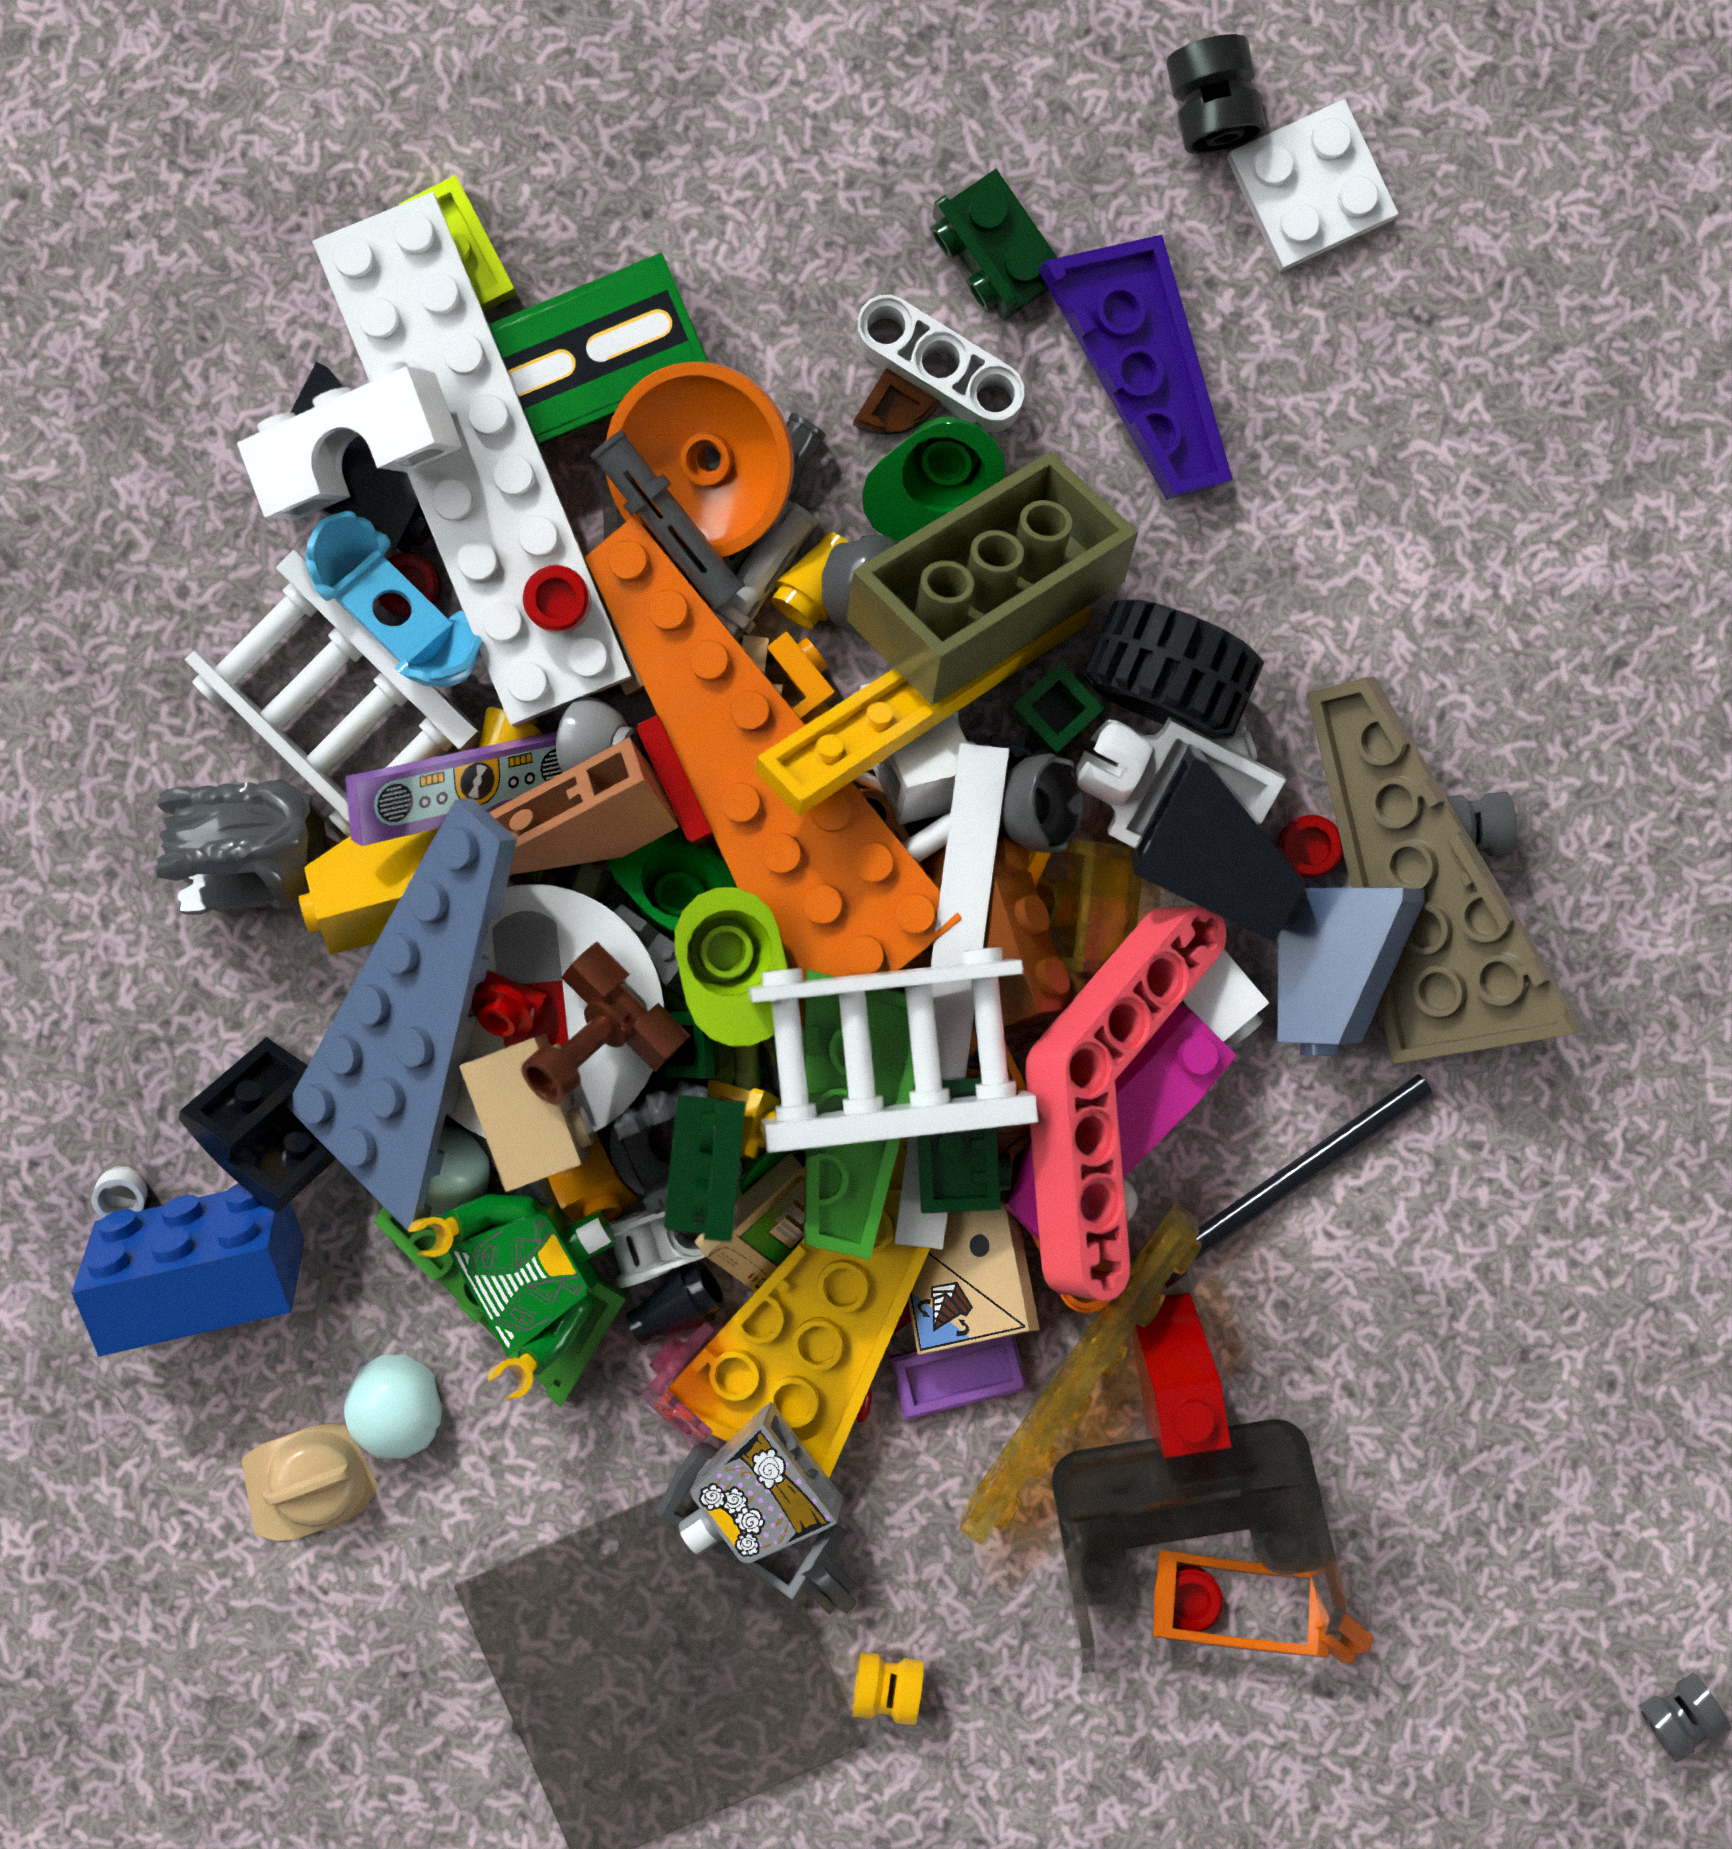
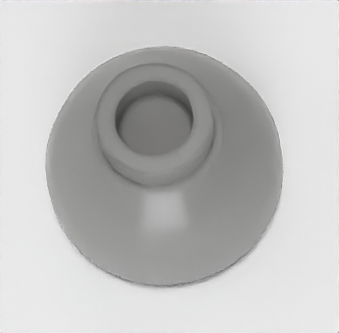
M589 696L578 698L565 711L558 727L556 737L558 765L563 773L628 737L632 739L641 752L642 740L637 729L628 727L625 718L612 705Z

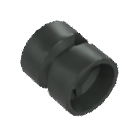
M1227 34L1204 38L1187 44L1168 56L1166 65L1173 97L1178 101L1185 102L1177 116L1184 149L1188 153L1204 154L1241 146L1258 138L1265 132L1267 126L1260 94L1256 89L1248 87V84L1255 76L1249 42L1245 36Z

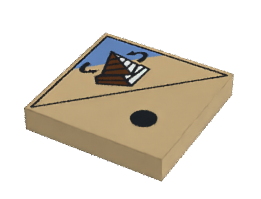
M1004 1201L1000 1202L1001 1210L966 1211L947 1215L943 1250L930 1248L908 1298L918 1355L933 1354L1040 1330L1020 1223L1003 1206Z

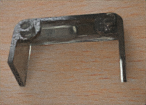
M1280 1419L1228 1426L1231 1448L1169 1458L1164 1457L1155 1440L1151 1438L1073 1451L1065 1455L1057 1463L1052 1476V1492L1064 1576L1082 1674L1095 1672V1644L1088 1607L1109 1603L1123 1592L1128 1580V1564L1125 1549L1249 1529L1254 1553L1264 1567L1272 1572L1286 1575L1311 1572L1325 1635L1338 1633L1347 1604L1309 1443L1304 1433L1297 1426Z

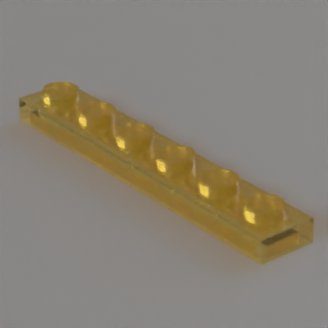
M1176 1203L1173 1205L1131 1265L1130 1278L1126 1288L1118 1297L1112 1299L1108 1305L1099 1311L973 1491L962 1509L960 1532L981 1545L993 1527L1002 1531L1010 1523L1021 1503V1498L1016 1494L1028 1477L1035 1481L1042 1477L1056 1454L1057 1448L1052 1443L1064 1426L1074 1430L1081 1422L1092 1402V1397L1088 1395V1392L1099 1376L1102 1375L1106 1379L1111 1378L1123 1362L1129 1348L1123 1342L1136 1324L1145 1328L1159 1311L1165 1295L1160 1290L1173 1271L1180 1276L1183 1275L1195 1260L1202 1245L1197 1240L1199 1228L1195 1215Z

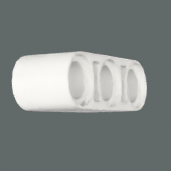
M876 296L861 308L858 316V345L862 354L870 362L883 370L888 368L940 401L941 406L971 424L977 421L986 432H1000L1009 428L1017 420L1025 397L1024 384L1020 375L1012 367L896 296ZM889 318L896 321L902 327L903 335L898 341L891 344L876 342L868 332L869 327L877 320ZM934 352H944L955 359L958 369L946 378H936L925 371L922 362L928 355ZM988 385H997L1008 392L1011 398V405L1001 412L985 410L979 404L977 393Z

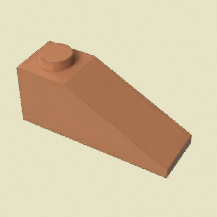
M630 737L488 812L517 839L509 875L622 858L679 828L673 808L658 775Z

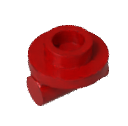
M487 970L485 981L478 984L477 990L473 995L471 1008L478 1018L480 1025L491 1034L500 1037L523 1036L531 1030L535 1020L541 1016L548 995Z

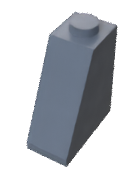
M1303 889L1307 893V900L1300 917L1292 927L1283 926L1278 935L1277 1042L1300 1043V1055L1339 1056V1044L1363 1041L1424 905L1425 889Z

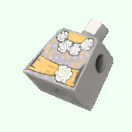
M770 1402L751 1418L700 1469L690 1491L699 1509L679 1522V1531L687 1546L697 1555L703 1554L724 1540L741 1562L752 1563L835 1525L838 1521L843 1496L773 1403Z

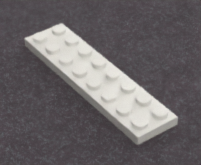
M433 192L313 240V245L369 382H371L369 374L372 371L395 362H406L409 367L436 374L462 448L412 469L407 474L469 626L474 635L481 636L479 650L510 725L513 727L567 706L578 698L591 696L633 679L435 194ZM562 565L573 569L583 578L590 590L591 608L585 621L573 631L562 634L544 631L528 617L524 609L523 590L525 584L533 573L545 566Z

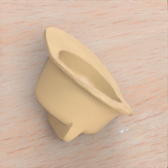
M335 1423L313 1425L265 1442L246 1453L241 1460L254 1534L258 1537L277 1542L299 1539L348 1521L366 1508L374 1497L378 1485L359 1446L354 1443L348 1433L347 1426Z

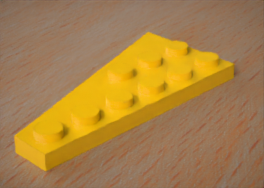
M902 1137L900 1140L871 1259L868 1260L806 1245L803 1238L779 1267L763 1282L760 1288L752 1294L652 1405L653 1408L728 1442L765 1405L772 1402L827 1477L830 1478L930 1251V1248L894 1244L908 1137Z

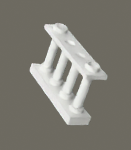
M293 549L276 567L290 582L282 590L286 596L218 665L210 657L194 650L186 657L185 661L199 674L192 681L198 690L219 708H222L228 702L335 808L329 815V818L349 837L351 834L347 793L327 772L395 704L402 707L410 700L426 718L419 724L422 731L387 767L429 759L441 748L447 752L453 745L462 751L474 749L479 744L481 730L437 686H424L400 674L395 669L399 662L334 598L330 601H325L318 594L306 566L305 557ZM319 610L335 626L328 634L332 641L262 710L236 683L304 614L312 617ZM364 655L381 672L373 680L377 686L308 755L281 728L350 659L357 662Z
M1002 947L962 951L963 964L804 981L802 968L762 972L763 985L748 986V995L751 1002L771 1001L782 1105L775 1107L776 1118L761 1119L764 1147L767 1152L1038 1122L1035 1095L1025 1090L1016 1091V1081L1008 1079L998 976L1023 974L1022 960L1003 959ZM971 979L982 1083L975 1085L976 1096L950 1098L949 1088H942L932 983ZM905 986L915 1091L909 1092L910 1103L884 1106L883 1096L876 1095L865 990ZM838 993L849 1098L842 1100L843 1110L817 1113L816 1103L809 1102L798 998Z

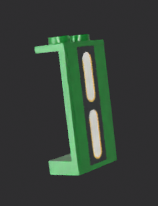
M662 252L489 324L538 446L613 416L618 405L631 388L640 380L661 368L686 362H708Z

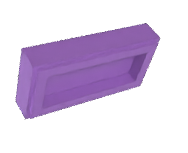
M1015 1335L933 1354L918 1355L917 1349L889 1356L905 1420L1028 1390Z

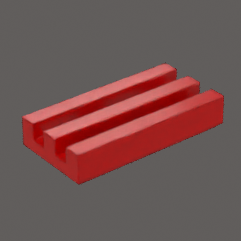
M659 715L639 723L637 732L687 841L698 848L716 841Z

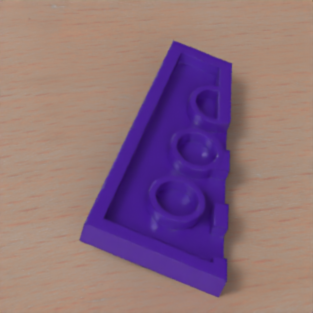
M1157 235L1044 261L1038 268V271L1165 499L1169 500L1224 486L1232 481L1233 478L1163 236Z

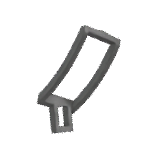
M697 1440L685 1461L675 1472L667 1491L654 1511L659 1517L679 1527V1522L685 1519L686 1516L677 1512V1508L708 1458L711 1459L719 1449L707 1442ZM837 1523L820 1532L791 1582L758 1560L752 1563L741 1562L724 1540L713 1546V1548L738 1562L794 1601L805 1604L808 1597L811 1596L829 1615L836 1608L848 1614L857 1604L850 1593L857 1585L832 1560L848 1532ZM816 1586L821 1588L825 1592V1594H823Z

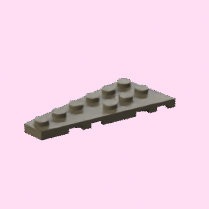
M1375 676L1308 692V702L1351 888L1425 889L1424 905L1379 1003L1392 1065L1573 1035L1583 1031L1584 1028Z

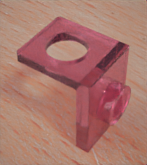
M706 1321L685 1344L681 1343L675 1336L649 1364L657 1375L639 1395L695 1447L706 1440L713 1431L667 1390L665 1386L714 1332L715 1329Z

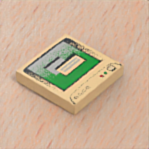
M790 1152L736 1201L731 1242L704 1240L703 1233L694 1241L708 1259L754 1292L760 1288L763 1282L769 1278L773 1271L779 1267L783 1260L788 1257L804 1238V1163Z

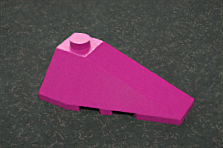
M1181 1004L1176 1007L1115 1080L1123 1178L1201 1100L1237 1056L1192 1010ZM1030 1136L1012 1180V1192L1007 1193L1003 1206L1040 1241Z

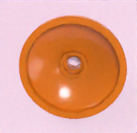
M679 363L661 368L640 380L618 405L611 419L606 440L620 430L625 432L626 438L657 477L664 474L671 482L667 489L699 530L704 533L707 540L721 557L744 550L757 542L772 528L780 517L790 495L794 475V453L790 433L781 412L771 397L752 379L739 371L716 363ZM708 446L716 448L720 453L721 462L717 469L710 468L705 462L704 453ZM606 474L612 498L625 521L627 522L635 516L661 548L668 553L637 513L631 516L623 505L627 500Z

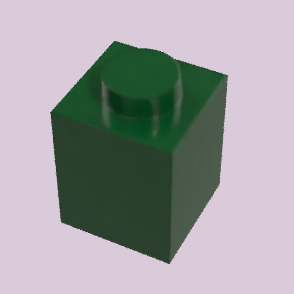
M1060 661L1014 703L1008 713L1042 749H1047L1048 754L1053 753L1055 755L1104 710V707Z

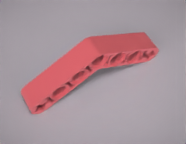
M1199 905L1160 907L1149 912L1035 1043L1027 1056L1025 1069L1027 1092L1034 1094L1036 1097L1038 1122L1030 1123L1042 1271L1048 1286L1059 1294L1109 1301L1122 1293L1130 1278V1256L1115 1080L1218 959L1225 947L1227 932L1222 916Z

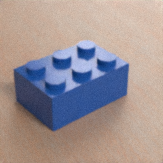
M239 1183L227 1191L202 1197L183 1195L170 1200L165 1205L138 1212L130 1209L118 1210L108 1214L101 1220L95 1221L71 1293L98 1357L292 1312L304 1248L303 1235L291 1202L277 1214Z

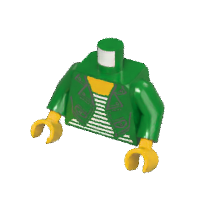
M486 1194L445 1212L444 1219L438 1217L416 1219L410 1224L408 1232H416L429 1225L436 1233V1241L433 1247L429 1250L420 1251L417 1255L423 1258L438 1257L449 1252L507 1356L518 1350V1358L507 1359L491 1368L488 1373V1382L497 1378L504 1369H508L517 1376L518 1385L513 1393L505 1397L504 1401H513L527 1394L532 1387L533 1374H541L573 1345L592 1310V1298L589 1292L592 1291L599 1280L589 1259L616 1245V1238L608 1221L597 1210L569 1226L555 1202L540 1206L530 1196Z

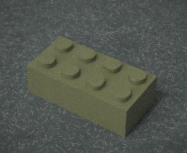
M1049 451L854 569L847 621L932 706L1124 583L1138 531L1053 452Z

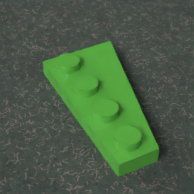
M805 969V980L836 977ZM887 989L865 990L876 1095L883 1096L884 1106L910 1103L909 1092L913 1091L915 1080L906 994ZM838 993L805 997L806 1081L809 1102L816 1103L817 1113L843 1110L842 1100L849 1098ZM901 1138L804 1149V1242L806 1245L868 1260L871 1259Z

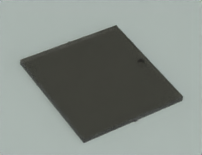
M693 1484L676 1510L686 1517L699 1509L690 1492ZM665 1492L463 1580L454 1586L512 1717V1731L514 1734L519 1735L569 1849H635L866 1747L864 1737L856 1719L852 1717V1710L808 1613L809 1598L805 1604L792 1600L767 1581L713 1547L701 1555L695 1554L683 1540L679 1527L664 1520L654 1512ZM604 1531L613 1533L618 1539L617 1550L610 1554L598 1551L594 1543L596 1535ZM781 1550L758 1559V1561L791 1582L793 1576Z

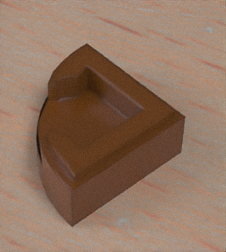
M886 368L855 417L853 426L866 432L882 435L906 432L925 422L939 407L940 401Z

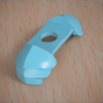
M343 511L320 520L309 538L305 555L306 566L318 594L325 601H330L334 598L399 662L395 669L406 678L424 686L450 687L466 682L478 659L481 636L473 634L465 613L458 611L447 619L383 556L391 545L390 539L386 534L376 531L368 519L357 517L351 511ZM395 593L404 597L411 607L410 618L399 626L382 624L377 620L372 609L373 603L379 596Z

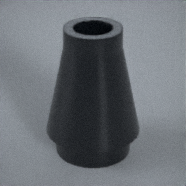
M698 1263L691 1268L682 1265L639 1306L627 1312L626 1318L635 1338L642 1345L646 1346L657 1339L715 1321V1313L725 1307V1298L716 1278L705 1265Z

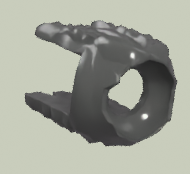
M282 779L265 781L260 784L244 782L238 785L224 783L217 787L209 785L196 788L188 786L175 787L159 794L158 807L163 812L173 816L163 818L167 830L162 831L160 837L163 841L161 847L165 853L156 859L158 864L156 865V875L158 878L175 881L183 879L187 883H192V885L178 892L179 911L186 915H202L211 910L224 912L228 908L242 911L252 906L265 908L272 905L275 909H292L299 902L298 896L310 893L304 867L326 853V830L324 824L326 818L312 804V795L299 791Z
M676 1078L673 1082L658 1080L652 1087L643 1088L629 1107L610 1123L609 1149L612 1163L623 1181L636 1193L646 1197L643 1203L649 1212L655 1214L665 1212L670 1164L657 1159L649 1147L648 1135L652 1125L675 1117L677 1099L681 1095L711 1097L707 1090V1083L691 1080L690 1078ZM741 1161L739 1165L738 1182H740L741 1180V1174L743 1169Z

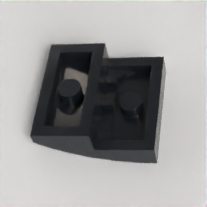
M266 1037L179 1111V1120L223 1170L254 1197L278 1214L337 1158L286 1107L308 1065Z

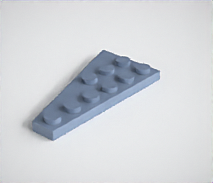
M473 798L455 799L286 1105L407 1231L413 1221L427 1218L431 1215L432 1207L425 1204L431 1177L440 1175L445 1152L438 1148L446 1114L455 1111L463 1075L459 1065L466 1063L476 1016L469 1013L475 985L485 981L490 958L482 954L490 919L500 916L517 839Z

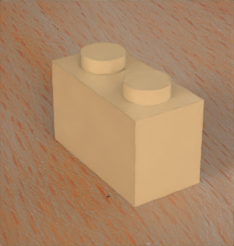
M546 1034L459 1065L506 1192L576 1167L592 1158L588 1146L595 1144V1136L582 1106L573 1108L569 1096L557 1105L547 1103L529 1088L523 1078L521 1071L523 1062L545 1044L550 1045ZM559 1044L553 1045L559 1049L561 1048Z

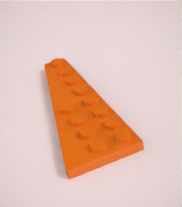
M635 516L630 518L584 557L655 711L665 727L737 887L757 895L772 911L779 928L788 969L802 968L803 981L805 980V969L836 977L902 970L962 919L957 912L935 932L941 890L852 781L798 817L755 773L757 756L806 724ZM799 997L800 1022L805 1031V997Z

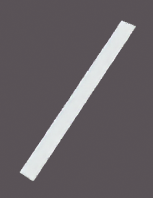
M960 743L935 932L957 912L962 919L934 941L931 967L963 964L962 951L983 949L1009 749L967 743ZM972 980L932 983L941 1078L966 1077L975 1011ZM917 1136L908 1137L894 1244L943 1250L948 1212L921 1214Z

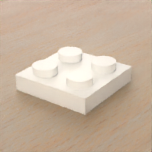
M1346 99L1340 100L1229 152L1227 157L1279 272H1283L1394 220L1399 214Z

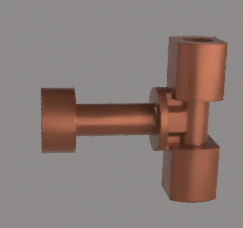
M598 941L585 950L561 977L588 1004L584 1009V1018L587 1024L560 1049L553 1045L545 1044L523 1062L521 1066L523 1078L529 1088L539 1098L550 1104H560L580 1085L581 1076L578 1068L604 1044L620 1048L626 1043L655 1072L691 1036L659 1003L648 1010L623 985L630 974Z

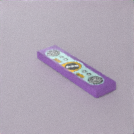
M557 731L345 776L351 840L361 846L438 829L455 799L473 798L487 812L498 808L562 773L556 756Z

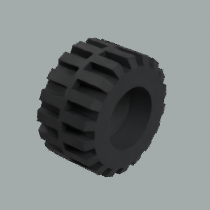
M1134 599L1120 600L1112 604L1084 670L1083 677L1102 696L1143 717L1163 725L1168 717H1171L1212 739H1223L1234 736L1264 662L1247 643L1205 620L1154 602Z

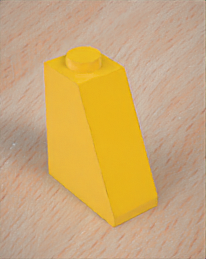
M439 828L365 846L353 842L351 836H349L304 867L310 893L298 896L308 933L321 931L329 955L377 942Z

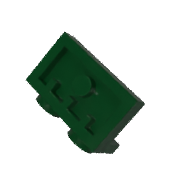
M994 169L952 199H949L947 195H943L934 202L933 218L936 223L930 226L932 235L949 259H953L957 255L960 256L972 276L966 279L967 285L976 301L986 312L995 307L1005 321L1049 291L1038 268L1044 261L1058 257L997 169Z
M981 1074L973 1077L941 1078L942 1088H949L950 1098L976 1096L975 1085L982 1083ZM997 1127L917 1136L921 1214L1001 1210L1000 1193L1012 1192L1010 1154L998 1153Z
M681 1095L678 1097L664 1226L667 1230L703 1233L704 1240L732 1241L746 1107L745 1101Z

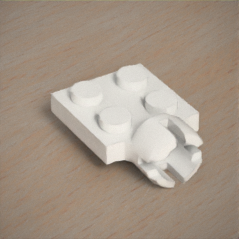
M1168 717L1163 728L1155 735H1145L1117 720H1106L1096 730L1090 740L1096 742L1094 750L1097 753L1116 762V765L1085 750L1076 771L1077 784L1080 789L1108 803L1113 808L1114 815L1107 827L1108 834L1134 848L1189 744L1200 749L1260 823L1264 820L1286 781L1282 774L1171 717Z

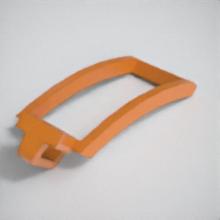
M1159 1551L1154 1590L1153 1637L1202 1645L1329 1658L1330 1653L1341 1663H1354L1356 1654L1369 1652L1373 1641L1372 1634L1331 1602L1332 1571L1229 1560L1174 1551ZM1177 1564L1257 1575L1310 1579L1307 1644L1257 1640L1174 1629L1173 1618ZM1338 1630L1342 1632L1340 1641L1327 1632Z

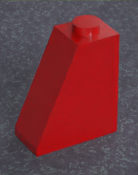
M1188 1292L1137 1301L1128 1308L1146 1427L1165 1458L1231 1448L1221 1381L1191 1294Z

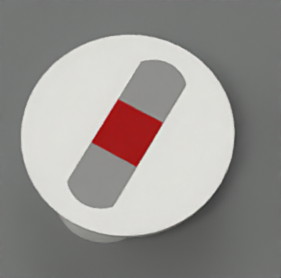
M539 884L506 887L500 916L490 919L482 954L490 958L487 970L548 995V999L539 1019L535 1020L531 1030L523 1036L500 1037L493 1035L480 1025L476 1017L466 1063L544 1034L547 1035L550 1045L559 1044L562 1047L587 1024L584 1018V1009L588 1004L561 977L569 966L597 941L630 974L623 985L648 1010L657 1003L664 1008L661 985L656 969L640 939L617 914L603 904L581 893L561 887ZM476 983L474 993L477 990L479 983ZM470 1007L469 1013L475 1015ZM626 1043L620 1048L604 1044L578 1068L581 1083L569 1095L573 1108L580 1106L584 1108L595 1133L611 1123L629 1107L644 1088L653 1070ZM462 1076L455 1111L448 1113V1115L463 1127L485 1137Z

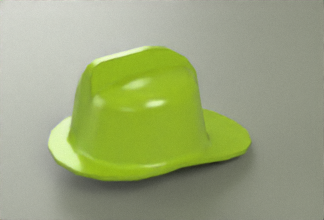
M718 887L696 896L682 911L675 928V955L686 1004L695 1024L710 1039L730 1047L753 1046L774 1034L771 1001L751 1002L748 995V986L763 985L762 972L788 969L779 928L771 909L757 895L740 888Z

